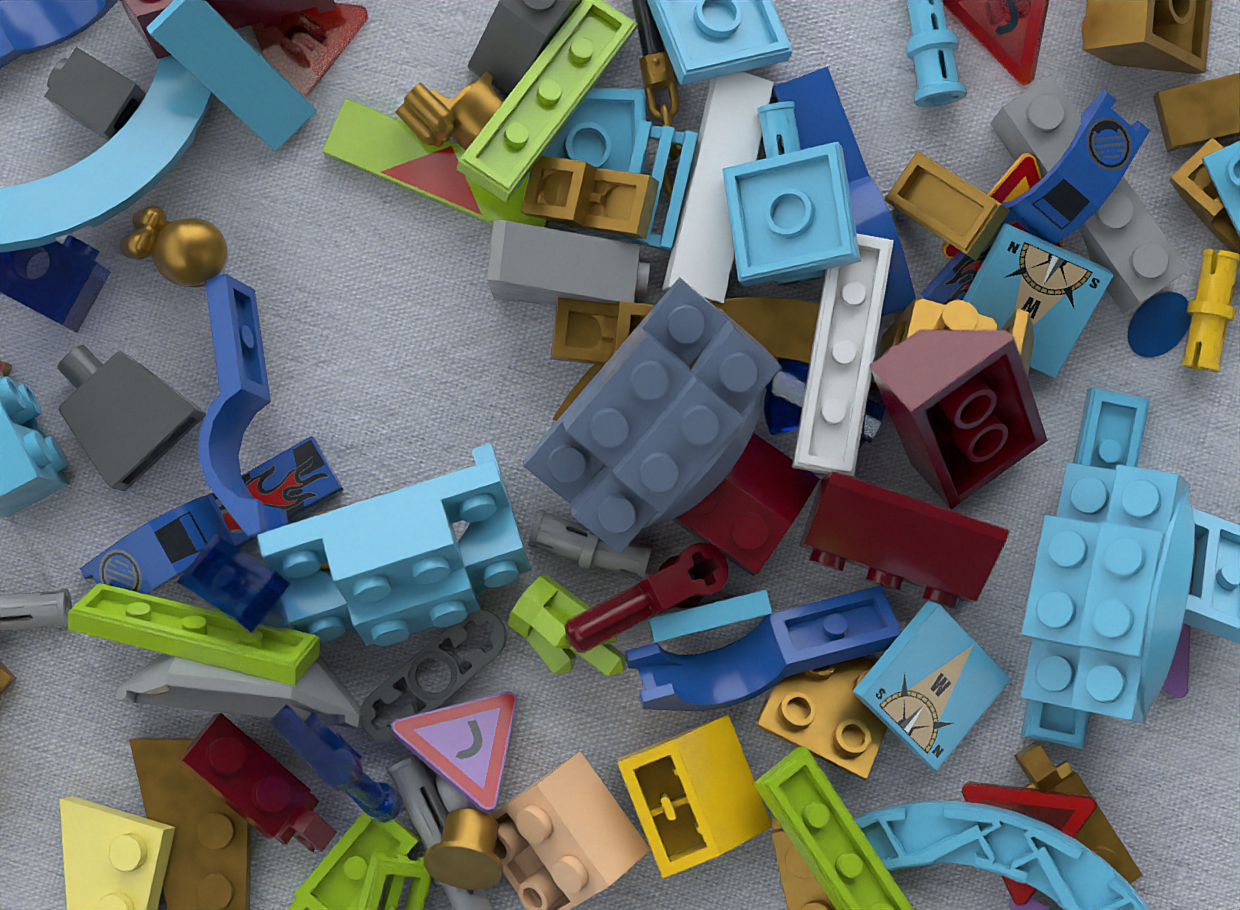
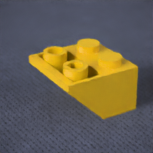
M729 714L617 758L619 769L663 879L721 856L772 828V822L762 797L753 785L755 782Z

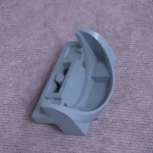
M679 277L523 460V467L570 504L572 516L621 554L641 530L667 522L684 514L706 498L723 481L742 455L753 434L760 414L765 386L782 367L771 353L721 308L717 309ZM701 352L693 368L690 370L689 365ZM604 464L607 465L606 468H604L602 471H600L599 473H597V472L602 468V466H603Z

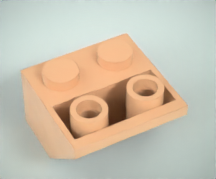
M581 751L547 772L489 814L499 825L494 855L500 859L503 865L502 873L517 892L521 903L527 910H570L610 887L651 850Z

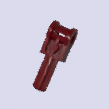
M699 542L689 545L679 555L670 557L662 563L657 573L568 619L564 625L565 638L568 644L573 646L578 653H586L671 607L688 608L696 605L704 597L716 594L725 586L728 579L729 567L725 556L718 548L709 543ZM689 571L694 574L696 580L693 581L691 579Z

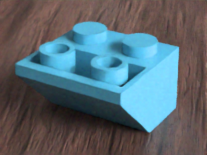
M0 375V516L9 517L70 484L63 472V469L69 467L63 449L52 435L47 438L45 437L36 419L37 416L42 414V409L33 391L26 383L19 385L17 381Z

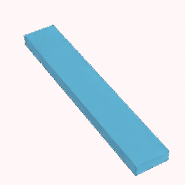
M1093 387L1087 389L1073 463L1116 470L1117 465L1137 468L1150 399ZM1027 699L1020 736L1083 749L1090 712Z

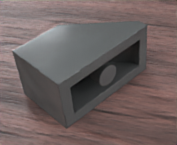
M500 0L467 65L468 69L479 77L487 71L494 78L491 83L492 86L506 96H509L582 0Z

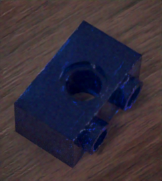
M68 234L63 244L56 241L39 247L0 252V293L78 333L111 271L95 261L100 251ZM47 252L49 256L47 271L37 279H29L27 275L28 262L34 255Z

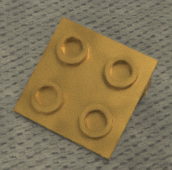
M861 656L786 676L779 684L773 687L768 700L764 701L756 718V721H758L756 726L763 729L764 732L771 733L796 746V748L807 747L812 756L820 758L844 770V772L866 781L888 727L852 691L876 663Z

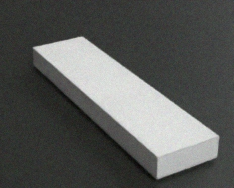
M743 71L711 78L662 288L663 291L667 292L680 277L709 302L724 303L735 252L722 169L756 161L762 137L760 115L757 108L769 104L774 82Z
M857 234L861 262L834 267L825 271L792 468L829 474L834 471L854 477L871 378L869 365L874 360L894 241Z

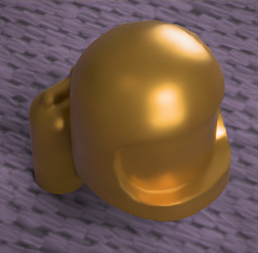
M486 71L477 81L468 84L452 100L433 89L429 90L420 82L405 96V102L401 104L395 113L424 144L441 147L444 142H448L452 137L466 151L505 100L492 88L491 83L494 78Z
M149 206L138 210L132 219L133 226L136 229L135 233L126 235L120 242V251L125 257L131 259L152 257L159 273L168 281L182 287L205 286L207 280L220 274L227 260L228 247L226 240L214 224L198 218L179 219L168 222L164 211L156 206Z

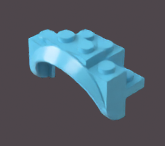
M492 444L471 449L476 463L475 466L258 534L262 557L278 578L288 622L292 628L320 637V643L341 637L347 629L357 632L366 646L371 644L378 646L393 645L405 640L411 633L434 626L449 627L462 622L469 613L481 610L478 597L487 587L505 586L515 581L519 574L531 571L516 516ZM462 520L470 522L465 533L457 542L452 524ZM329 563L332 576L319 570L321 565Z
M1067 462L1057 515L1044 516L1021 635L1032 638L1021 698L1145 724L1147 713L1163 687L1174 657L1185 614L1192 573L1195 527L1189 495L1191 485L1179 474L1117 465L1116 470Z

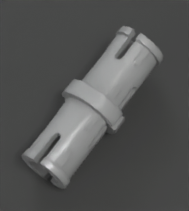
M539 510L528 543L530 547L554 552L579 561L578 567L589 570L592 565L620 573L623 576L640 582L643 579L653 545L633 540L619 554L583 524L560 518L543 510Z

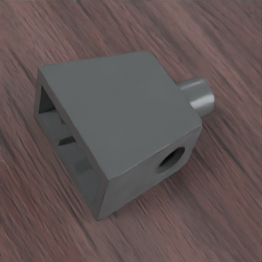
M79 345L71 350L57 366V369L77 389L58 408L59 412L104 481L113 489L125 492L206 416L201 408L138 361L121 351L114 354L105 364H102L85 345Z

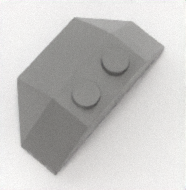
M162 653L117 689L116 701L353 728L362 726L363 714L360 712V704L321 655L318 656L298 683L293 686Z

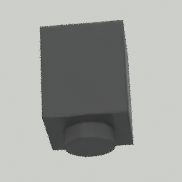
M76 47L69 58L61 59L51 71L47 81L49 89L44 97L59 111L109 141L128 122L146 94L135 82Z

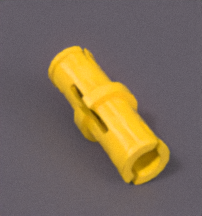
M1204 249L1202 251L1203 259L1195 300L1188 301L1186 311L1187 314L1192 315L1181 366L1204 371V368H1206L1209 372H1220V361L1228 321L1235 320L1236 308L1231 306L1240 254L1225 250H1219V253L1216 254L1214 249Z

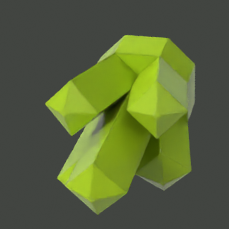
M547 574L540 575L524 591L512 609L507 625L527 639L554 674L572 671L577 658L573 651L608 677L625 670V655L610 644L616 642L618 636L586 653H578L573 646L568 644L565 638V623L568 619L592 607Z

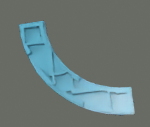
M172 55L160 58L151 86L140 106L128 122L106 144L75 165L51 176L25 184L0 188V252L39 247L56 242L55 238L71 234L89 225L92 228L98 226L129 208L151 191L182 158L193 143L195 132L205 117L209 105H212L215 95Z
M918 801L890 805L853 817L889 872L903 868L935 865V863L972 865L974 868L1000 874L1022 884L1027 883L1048 895L1064 910H1151L1128 881L1103 858L1056 828L1018 812L986 804L961 801Z

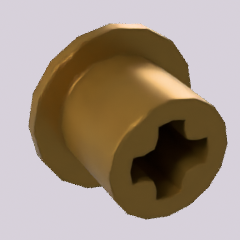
M469 808L451 811L446 816L441 842L432 845L426 850L423 864L427 872L436 880L452 887L484 889L494 886L500 881L503 870L500 859L494 855L499 830L497 821L489 814L483 813L480 810Z

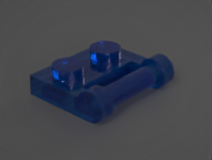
M286 704L269 721L278 733L327 784L338 791L347 793L372 819L380 823H386L398 816L402 808L400 794L387 783H377L363 772L360 762L363 756L341 734L335 733L316 713L312 712L304 719Z

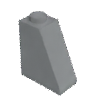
M494 219L487 281L494 299L556 305L558 298L618 305L620 301L634 303L635 297L647 298L650 263L638 262L640 245Z

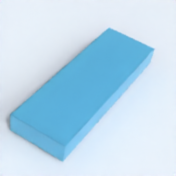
M174 0L146 27L149 34L274 151L279 149L317 112L314 106L205 0Z

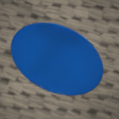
M1164 292L1144 302L1133 315L1128 327L1127 338L1132 351L1142 357H1156L1174 348L1186 334L1191 322V315L1186 313L1188 300L1179 293Z

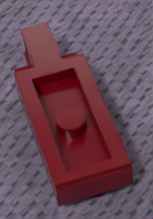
M222 713L214 714L177 760L179 765L266 838H275L281 844L287 845L291 838L294 837L310 852H314V850L323 852L337 833L318 814L313 812L320 801L310 793L311 789Z

